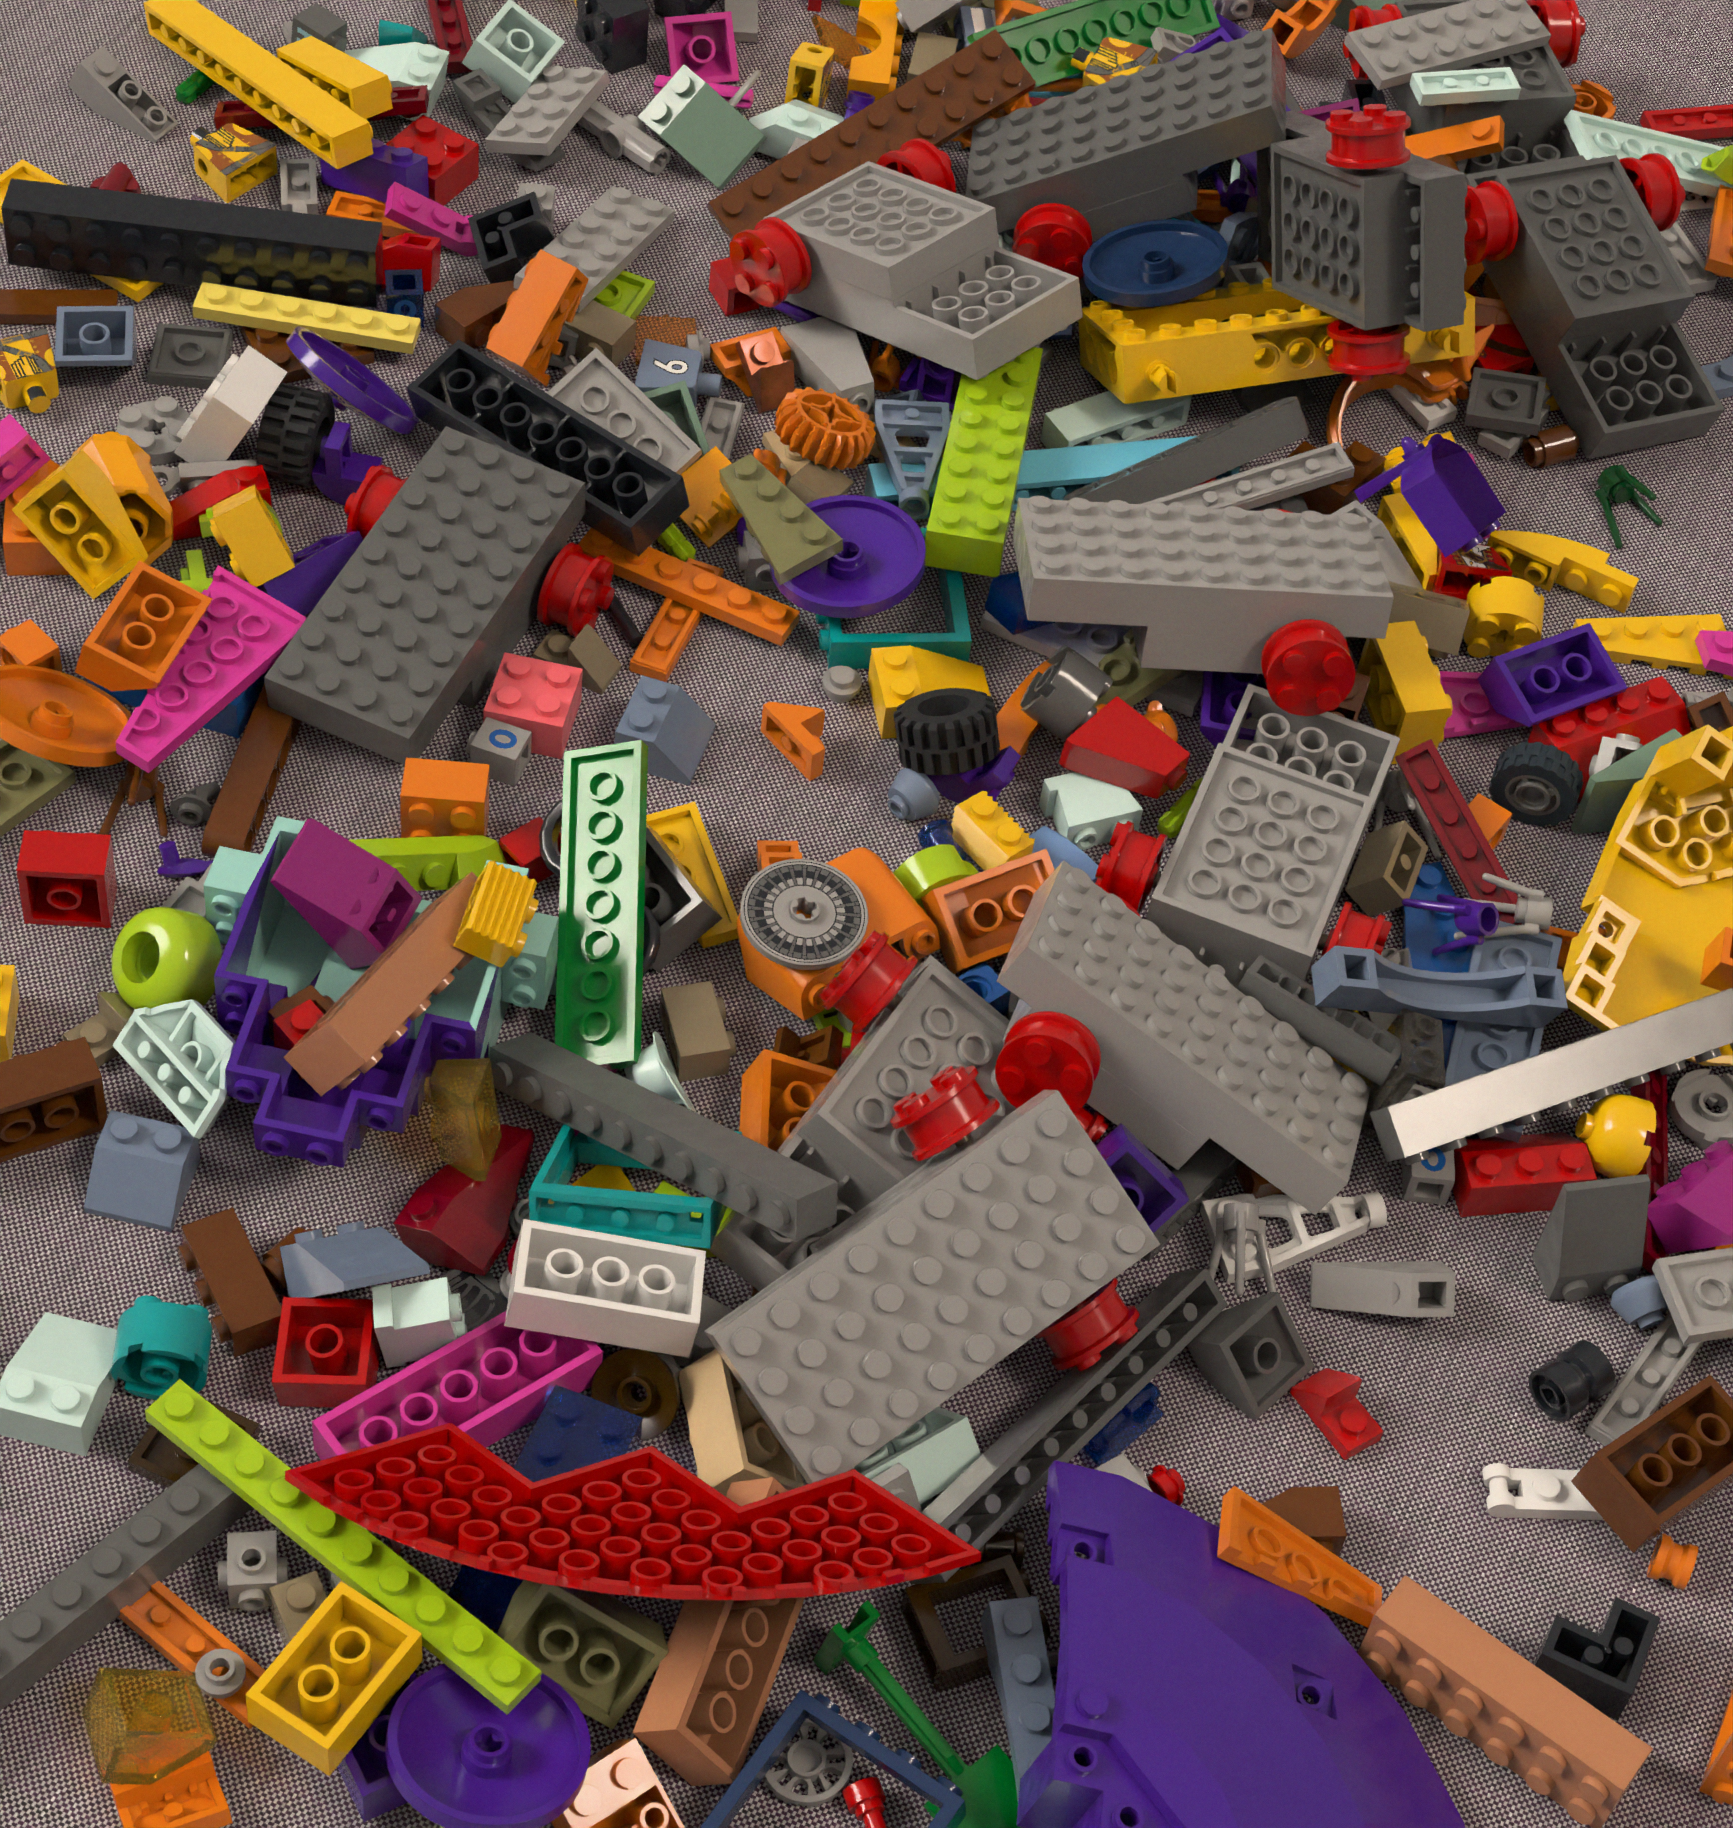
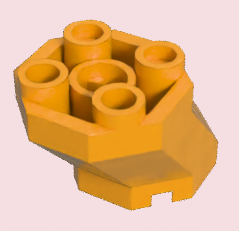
M107 431L104 434H93L72 453V456L83 449L110 479L149 556L143 563L150 565L169 549L173 542L172 507L152 470L151 457L128 435H120L118 432Z

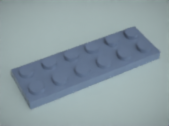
M1499 921L1498 927L1517 925ZM1539 932L1538 936L1521 934L1484 938L1483 945L1473 946L1468 972L1502 970L1519 966L1556 969L1563 938ZM1457 1020L1442 1087L1538 1055L1544 1027L1532 1028ZM1511 1120L1502 1124L1505 1132L1494 1135L1519 1142L1524 1125L1517 1127L1515 1120Z

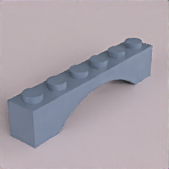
M1334 946L1311 966L1315 1003L1319 1007L1543 1028L1568 1009L1562 969L1519 966L1484 972H1433L1396 964L1382 957L1373 949Z
M1037 1596L989 1601L980 1619L988 1655V1666L997 1689L1006 1724L1018 1801L1021 1777L1052 1739L1055 1695Z

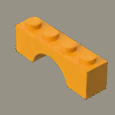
M860 0L855 42L867 47L872 52L867 55L851 58L847 96L849 90H855L875 96V101L896 89L904 28L896 16L899 9L895 2L898 0Z

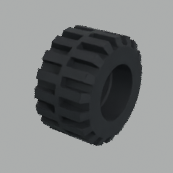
M281 383L277 387L265 407L257 440L258 465H263L267 478L307 488L314 485L312 470L320 454L321 441L324 436H329L335 423V409L332 396L329 393L287 383Z
M964 688L933 690L906 700L894 712L900 762L903 763L905 768H912L917 773L951 775L967 772L992 761L994 756L998 755L1000 751L995 703L993 698L987 696L986 693Z

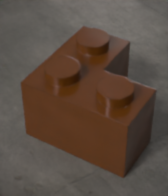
M1355 440L1345 450L1346 455L1355 467L1354 477L1294 496L1303 495L1308 511L1331 515L1355 500L1359 502L1355 490L1383 472L1386 458ZM1304 441L1286 458L1316 449V447Z

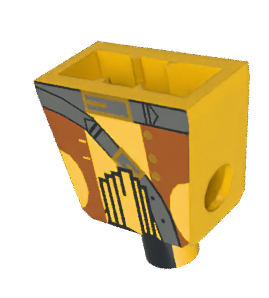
M1107 37L1102 40L1095 53L1078 47L1072 57L1071 66L1084 71L1083 87H1094L1109 82L1118 75L1127 76L1142 71L1149 65L1157 64L1158 50Z
M808 42L800 44L790 58L784 104L797 99L821 109L823 108L831 86L835 57L834 49ZM811 91L808 99L803 98L801 94Z
M227 123L212 133L203 127H199L190 137V144L193 146L196 173L226 203L233 201L278 173L276 145L238 125Z
M43 328L0 339L1 402L9 409L28 406L29 410L33 413L46 411L51 405L50 399H54L59 395L57 370L47 329Z

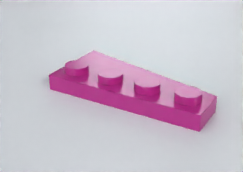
M1439 671L1441 685L1445 694L1450 695L1453 706L1452 715L1448 717L1444 728V739L1526 726L1495 712L1477 680L1482 673Z

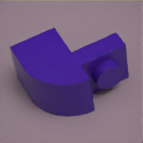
M335 421L329 436H324L321 441L320 454L312 470V477L316 486L324 495L345 506L349 495L357 492L369 468L373 465H383L382 457L352 452L350 424Z
M1008 746L999 751L992 761L976 769L958 774L927 776L945 798L959 804L981 791H987V796L993 797L995 802L1002 789L1014 778L1015 773L1012 770L1021 756L1011 746Z

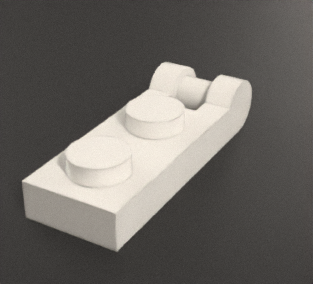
M1502 1463L1490 1464L1482 1469L1484 1485L1490 1490V1495L1486 1498L1488 1514L1493 1517L1604 1520L1571 1482L1580 1470L1509 1468L1508 1465ZM1508 1489H1517L1518 1497H1514L1508 1492Z

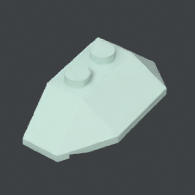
M795 99L751 117L749 122L767 137L756 151L781 159L787 155L796 137L812 140L844 121L845 117Z
M191 999L163 1004L151 1009L145 1007L134 1010L112 1046L193 1137L201 1139L213 1127L231 1098L227 1096L225 1069L235 1041L198 1001Z

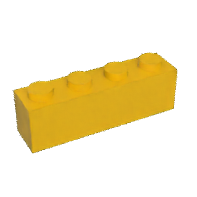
M309 36L276 49L278 59L288 64L302 76L307 77L322 90L327 91L329 95L339 102L347 105L349 109L362 118L367 119L393 109L391 100L392 85L388 76L327 43Z

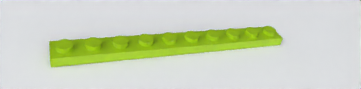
M181 1379L145 1410L146 1421L342 1581L422 1633V1646L505 1714L508 1715L540 1682L541 1670L368 1530L322 1506L286 1481L285 1471L290 1470V1467Z

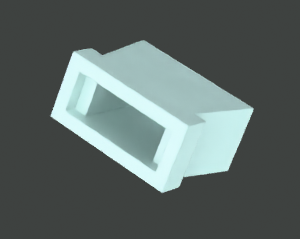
M1077 772L1047 778L1043 781L1039 807L1045 817L1053 816L1057 833L1067 838L1081 850L1110 842L1118 822L1125 824L1127 821L1134 823V830L1138 831L1143 808L1129 790Z
M447 1277L392 1287L391 1283L372 1286L374 1329L387 1368L405 1366V1362L419 1361L468 1333L465 1313L462 1314L460 1294L451 1293Z

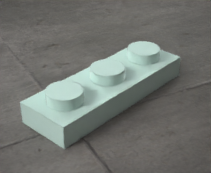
M1510 67L1412 73L1409 84L1420 106L1518 100L1521 90Z

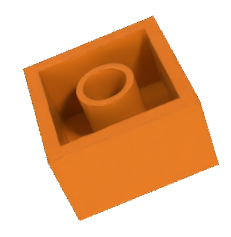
M406 757L400 793L401 838L483 835L487 837L490 764Z

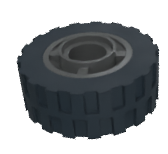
M1521 742L1519 745H1512L1508 747L1507 751H1503L1497 760L1489 786V792L1492 793L1491 799L1496 804L1512 812L1511 819L1521 821L1523 824L1537 825V827L1557 825L1562 820L1566 821L1570 814H1573L1583 785V774L1578 768V763L1575 760L1573 761L1568 753L1558 750V747L1553 745L1548 746L1541 742Z

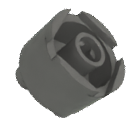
M1064 645L1047 660L1051 666L1043 674L1038 671L1023 695L1020 706L1023 707L1021 710L1058 738L1066 741L1074 733L1077 726L1081 727L1097 713V709L1093 705L1098 698L1104 696L1109 690L1113 679L1078 652Z

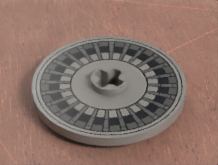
M789 859L765 867L749 881L740 903V921L747 939L766 958L793 969L818 970L844 961L860 946L868 924V909L864 896L858 886L842 871L815 860ZM802 909L805 914H811V918H805L803 914H797V910Z

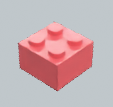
M504 652L483 710V722L486 717L531 731V753L562 759L581 703L583 669Z

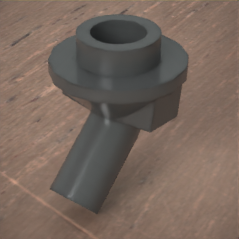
M216 782L194 787L187 794L179 795L172 800L170 812L183 824H203L209 820L212 812V807L208 800L218 798L221 788Z

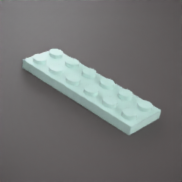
M1570 110L1564 119L1570 133V138L1574 142L1579 155H1583L1586 160L1616 155L1618 159L1633 157L1639 160L1646 154L1659 153L1664 155L1673 164L1680 184L1684 187L1685 191L1693 192L1699 196L1706 195L1715 198L1720 185L1733 188V185L1713 178L1701 169L1702 158L1725 147L1575 110Z

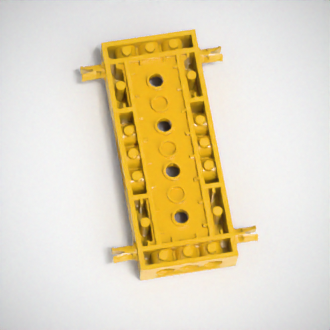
M1272 277L1263 279L1262 284L1250 285L1247 282H1233L1228 284V288L1216 290L1212 287L1205 293L1189 300L1164 306L1130 307L1112 304L1105 300L1093 301L1090 303V307L1082 308L1083 317L1079 319L1080 365L1124 404L1342 374L1333 371L1327 366V357L1333 353V339L1327 335V326L1331 322L1338 320V318L1273 289ZM1464 291L1466 308L1464 310L1463 325L1426 332L1410 326V333L1405 337V351L1410 354V364L1475 355V297Z

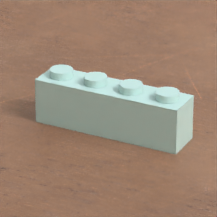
M1107 391L1045 413L1041 441L1047 449L1141 441L1185 425L1192 397L1186 395L1124 404L1112 392Z

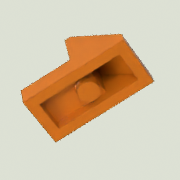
M770 701L763 705L760 731L809 781L822 775L825 747L819 737L823 734L825 711L816 707Z

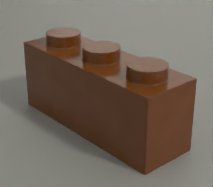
M233 1207L181 1226L183 1245L177 1247L178 1255L185 1272L193 1270L198 1280L194 1282V1288L201 1306H210L215 1316L211 1318V1324L220 1344L227 1342L234 1358L277 1342L282 1307Z

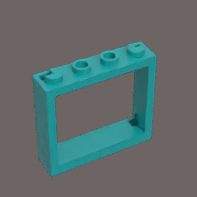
M920 528L925 541L927 528ZM937 568L947 633L842 634L840 618L815 614L816 624H823V629L819 631V649L826 650L828 669L834 666L869 669L872 648L909 645L968 662L972 639L962 573L960 571Z
M563 1124L529 1189V1220L663 1244L711 1248L727 1206L707 1196L700 1198L567 1185L578 1163L643 1169L652 1168L579 1132L577 1136H574V1129ZM691 1212L702 1213L701 1218L691 1217Z

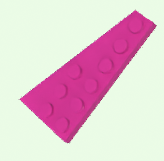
M218 565L213 573L212 583L207 590L204 589L202 594L212 598L210 606L158 687L147 689V695L141 706L136 707L116 741L117 754L150 773L268 671L307 617Z

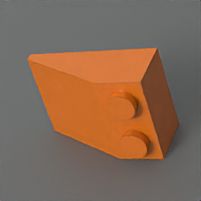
M1047 849L933 889L921 897L927 915L937 926L940 949L950 972L957 974L1009 953L1033 894L1055 870Z

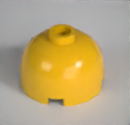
M1618 1093L1601 1098L1591 1106L1587 1113L1583 1112L1577 1121L1575 1134L1579 1137L1580 1141L1586 1143L1594 1170L1609 1178L1638 1175L1651 1150V1147L1644 1145L1647 1131L1655 1133L1656 1110L1650 1101Z

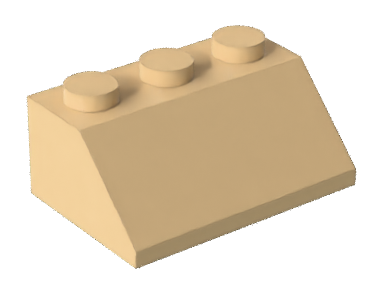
M716 1349L679 1371L682 1389L681 1399L686 1410L690 1430L689 1440L694 1451L698 1478L724 1496H726L730 1484L733 1482L774 1477L788 1491L803 1486L801 1473Z

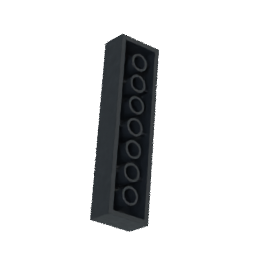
M459 339L407 387L416 417L439 432H442L445 426L585 482L586 513L581 521L638 557L690 506L681 475Z

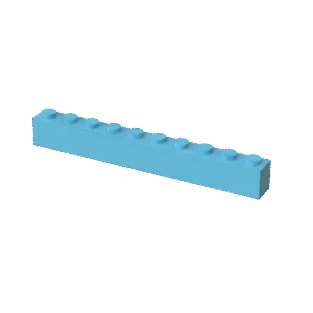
M1197 436L1024 451L1012 511L1017 509L1018 498L1045 496L1053 500H1063L1064 496L1081 487ZM942 459L929 494V512L921 519L930 517ZM886 463L868 464L865 483L866 496L886 501L899 508V496ZM901 463L903 471L925 472L926 464ZM1240 466L1215 478L1221 479L1239 473ZM909 500L908 502L917 504L920 500Z

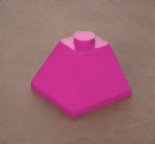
M731 11L663 18L671 77L685 64L705 82L726 83L740 81Z

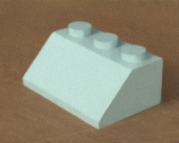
M936 1407L851 1470L855 1469L871 1480L897 1463H900L909 1470L920 1506L924 1508L933 1502L935 1495L949 1487L981 1456L968 1418Z

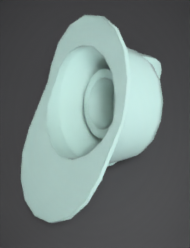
M653 1031V1043L641 1050L638 1064L624 1068L627 1079L679 1105H686L688 1109L696 1112L678 1080L673 1061L663 1039L658 1032Z

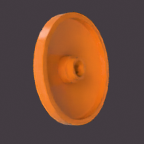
M12 664L0 666L1 739L32 755L67 765L102 767L114 765L125 760V758L117 754L116 741L128 722L131 713L118 700L95 685L60 671L32 665Z

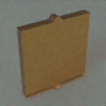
M815 14L811 20L821 46L834 49V61L841 64L846 70H850L851 58L863 56L856 37L839 28L835 23L832 24Z
M667 314L662 317L636 316L635 365L640 364L645 339L686 348V334H696V318L669 317Z

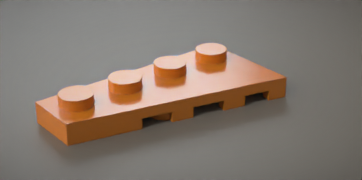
M1235 1485L1223 1496L1217 1551L1218 1558L1277 1586L1302 1595L1311 1602L1369 1628L1375 1613L1382 1605V1586Z

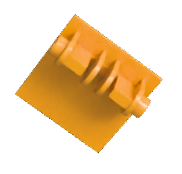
M716 446L681 474L690 506L679 517L708 549L735 528L742 517V514L737 512L720 482L719 470L732 463Z

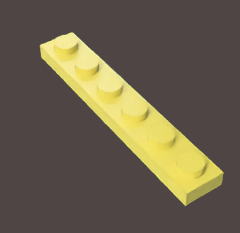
M202 282L193 304V318L291 334L295 327L300 326L330 341L413 354L421 331L420 318Z

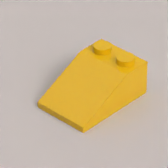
M83 449L33 487L11 509L93 600L131 572L139 560L144 562L149 557L110 479Z
M911 645L872 648L867 681L881 739L897 738L894 712L897 711V707L900 704L922 693L947 688H964L986 693L987 696H991L983 666Z

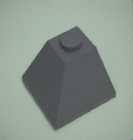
M1270 1292L1221 1311L1187 1345L1202 1377L1250 1419L1257 1420L1315 1367L1278 1292Z

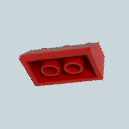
M1565 1132L1521 1135L1519 1142L1500 1137H1488L1481 1140L1479 1138L1466 1139L1468 1145L1454 1149L1455 1183L1452 1191L1460 1217L1553 1210L1564 1184L1597 1180L1586 1143Z

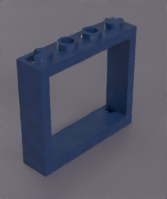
M800 1689L700 1828H727L806 1718L940 1808L927 1828H958L967 1814L965 1800L961 1798L963 1792L953 1782L943 1776H938L936 1780L920 1770L922 1765L913 1755L901 1748H897L893 1752L879 1742L881 1739L880 1735L869 1725L859 1720L853 1725L839 1715L841 1710L829 1698L820 1693H817L813 1698Z

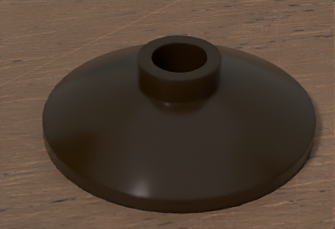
M628 1348L613 1353L600 1364L592 1381V1402L598 1418L610 1432L622 1439L646 1441L657 1437L668 1429L676 1417L680 1400L677 1380L667 1363L650 1351ZM638 1384H642L646 1389V1399L641 1398L637 1394L636 1388Z

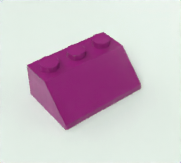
M1722 1140L1708 1146L1704 1150L1705 1156L1702 1159L1685 1166L1680 1171L1682 1176L1675 1182L1668 1183L1658 1189L1656 1192L1658 1197L1648 1204L1647 1216L1666 1254L1733 1244V1144H1729L1728 1140Z

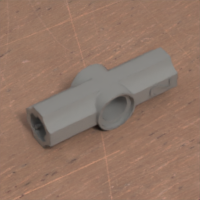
M595 100L577 122L600 138L602 147L611 157L618 158L625 155L655 176L664 171L666 164L670 161L671 150L646 134L642 122L632 114L621 117L598 100Z

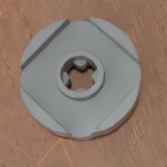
M163 396L157 400L145 401L122 408L118 414L119 421L116 430L120 435H128L151 457L152 465L167 464L181 458L174 453L182 441L176 435L190 414L184 408L178 406L174 398ZM152 430H161L162 434L155 435Z
M1697 1069L1685 1074L1678 1081L1667 1106L1668 1114L1672 1117L1678 1129L1688 1138L1694 1140L1696 1146L1702 1150L1722 1140H1728L1729 1144H1733V1075L1725 1073L1723 1077L1710 1074L1712 1069ZM1705 1103L1711 1107L1718 1105L1721 1108L1720 1112L1713 1113L1709 1111Z

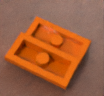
M200 1729L103 1762L107 1781L123 1828H220L232 1823L229 1806L217 1779L212 1757Z

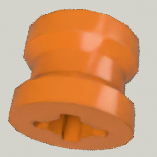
M1662 1533L1653 1550L1647 1570V1577L1653 1580L1667 1579L1672 1582L1675 1588L1684 1590L1694 1569L1698 1555V1546L1691 1543L1686 1545L1677 1544L1671 1536Z

